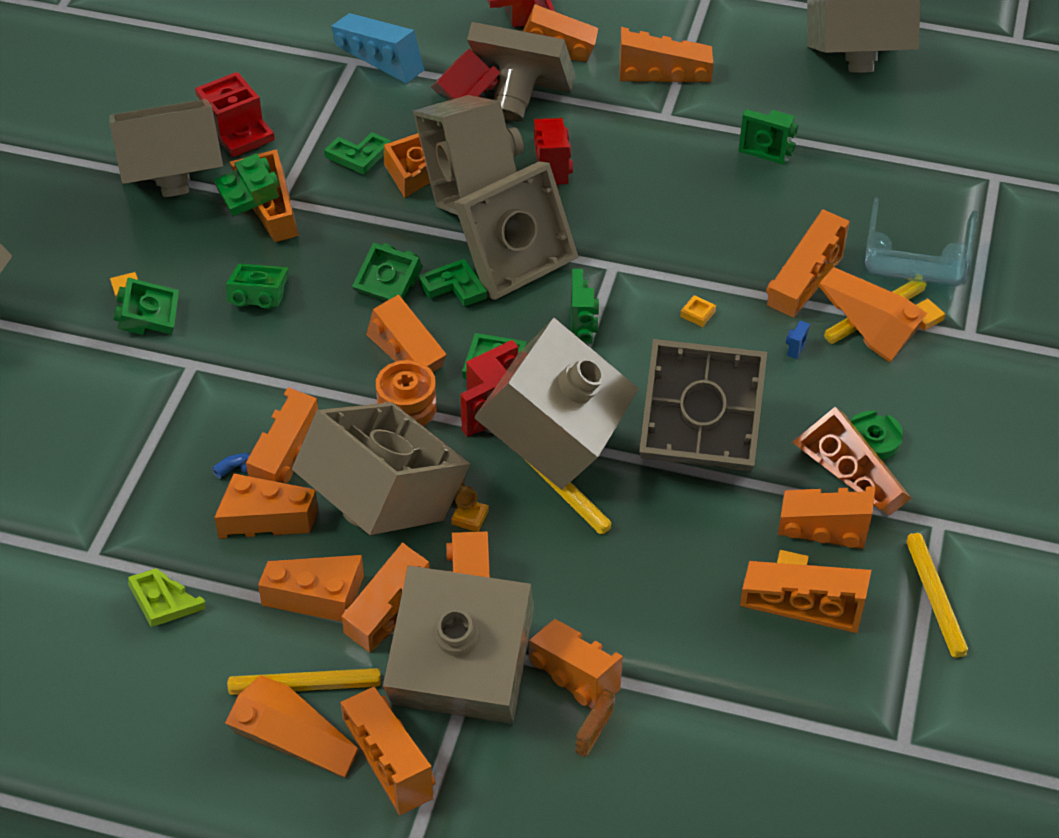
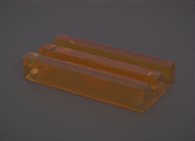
M607 689L603 690L576 735L575 753L585 757L590 752L614 711L615 695L613 692Z

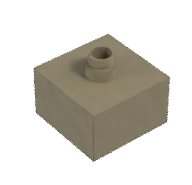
M807 0V47L825 53L845 52V61H849V72H873L875 67L874 61L878 60V51L919 49L920 0Z
M467 95L413 110L436 207L458 215L454 205L455 201L516 173L514 157L523 154V141L517 128H506L500 101Z
M207 99L109 115L122 184L155 178L156 185L161 186L160 189L163 197L177 196L189 192V183L187 181L191 180L190 172L223 167L213 110Z
M553 317L519 352L474 418L562 490L598 458L639 388Z
M653 339L639 451L640 457L643 459L752 471L755 465L767 352Z
M393 402L317 410L292 470L341 510L348 522L361 527L369 535L444 521L470 463Z
M408 565L383 683L391 704L514 724L534 611L531 584Z

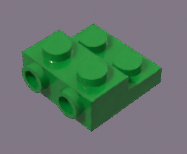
M746 109L742 116L738 152L784 165L787 157H792L796 146L795 142H791L792 138H795L799 126L794 123L795 116L775 110L766 115Z
M257 153L235 162V171L214 179L216 188L232 216L279 197L276 189L277 186H280L274 171L269 173L271 169L265 157L260 159Z
M373 242L352 287L356 292L383 301H388L398 294L404 299L409 287H414L423 265L419 256L411 251H405L404 253L396 250V248L389 244L383 243L380 245Z
M238 263L226 283L227 303H233L241 307L259 305L266 309L278 307L284 297L283 287L289 277V267Z
M572 269L571 332L585 344H592L593 333H598V317H594V315H599V299H594V288H588V280H583V269Z
M128 277L125 287L120 286L117 293L116 302L121 303V306L116 305L113 321L118 322L117 329L141 335L144 334L145 328L172 334L179 290Z

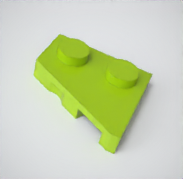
M157 568L128 577V585L151 627L205 610V600L202 597L194 598L185 592V586L177 581L170 580L166 574Z

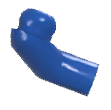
M245 452L226 457L212 467L214 475L220 479L238 466L241 467L243 472H247L246 461L250 454Z

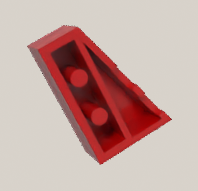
M563 118L534 119L536 161L550 163L556 185L568 184L569 174H573V160L569 159L571 158V146L568 143V127L564 126Z

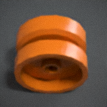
M404 360L388 364L379 372L376 378L377 404L393 402L422 426H425L433 419L437 411L435 376L430 368L420 362Z

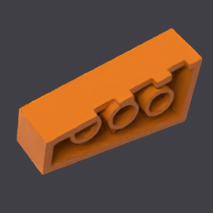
M621 27L620 81L712 82L714 64L712 46L685 40L677 42L667 36H662V38L649 36L648 32L640 31L635 33L630 32L629 28Z
M418 133L384 145V165L404 198L430 183Z
M276 149L258 154L260 159L264 157L267 159L271 169L269 173L274 171L280 186L276 187L279 195L278 198L254 207L253 210L274 242L299 236L278 151ZM242 159L229 162L232 172L236 170L234 163Z
M822 209L775 280H771L766 290V294H768L767 306L793 318L799 313L819 288L818 285L823 278L843 259L849 220Z
M836 407L792 442L856 492L866 491V487L875 486L873 505L889 516L912 499L847 416Z
M749 561L742 588L740 606L857 633L866 600L871 570Z
M372 687L340 702L342 718L399 816L434 799L433 785L436 784L432 773V767L406 732L400 719H397L392 712L386 696H381L376 688Z

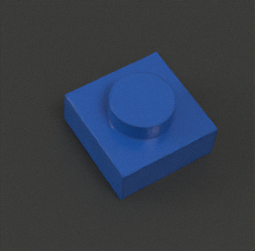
M799 321L795 330L791 329L786 339V344L789 345L787 356L798 359L807 343L809 323Z

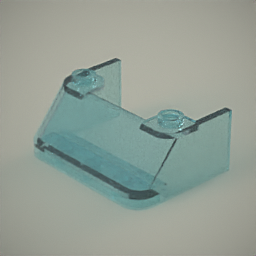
M874 197L865 245L864 265L868 273L874 276L952 287L961 286L966 282L970 273L978 211H972L967 220L964 244L951 243L944 248L942 257L891 250L890 238L884 233L875 232L879 198Z

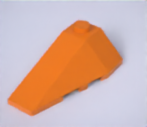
M835 267L831 269L818 285L837 309H841L849 318L848 323L853 329L857 328L864 337L863 342L867 347L889 363L918 330L927 315L924 310L905 297Z
M262 675L238 695L225 722L238 735L343 778L347 777L359 751L350 740L289 686Z

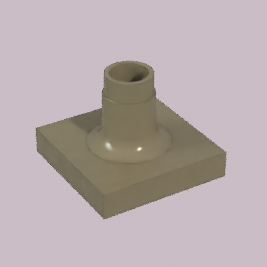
M471 23L467 37L471 50L489 68L494 66L500 72L496 77L499 81L496 84L493 98L501 102L505 120L515 122L523 120L534 85L566 92L572 91L576 75L564 39L481 23Z
M539 161L454 202L480 282L487 290L488 298L496 300L579 258L550 163Z

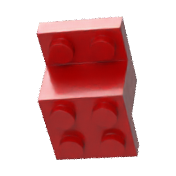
M487 0L490 8H502L505 6L512 27H523L526 25L534 4L555 12L551 0Z
M469 48L458 57L431 88L436 93L441 91L449 100L467 95L482 98L480 96L482 92L490 91L499 80L496 77L500 72L494 66L489 68Z
M238 72L195 88L198 99H207L211 104L218 141L232 157L275 140L274 132L263 120L260 97Z
M513 340L466 362L467 391L461 393L460 398L462 431L467 437L486 429L474 417L517 357L518 345Z

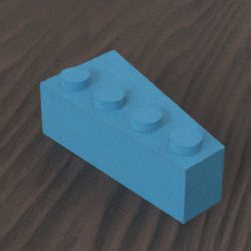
M351 13L331 26L336 46L405 84L424 71L415 31L412 29Z

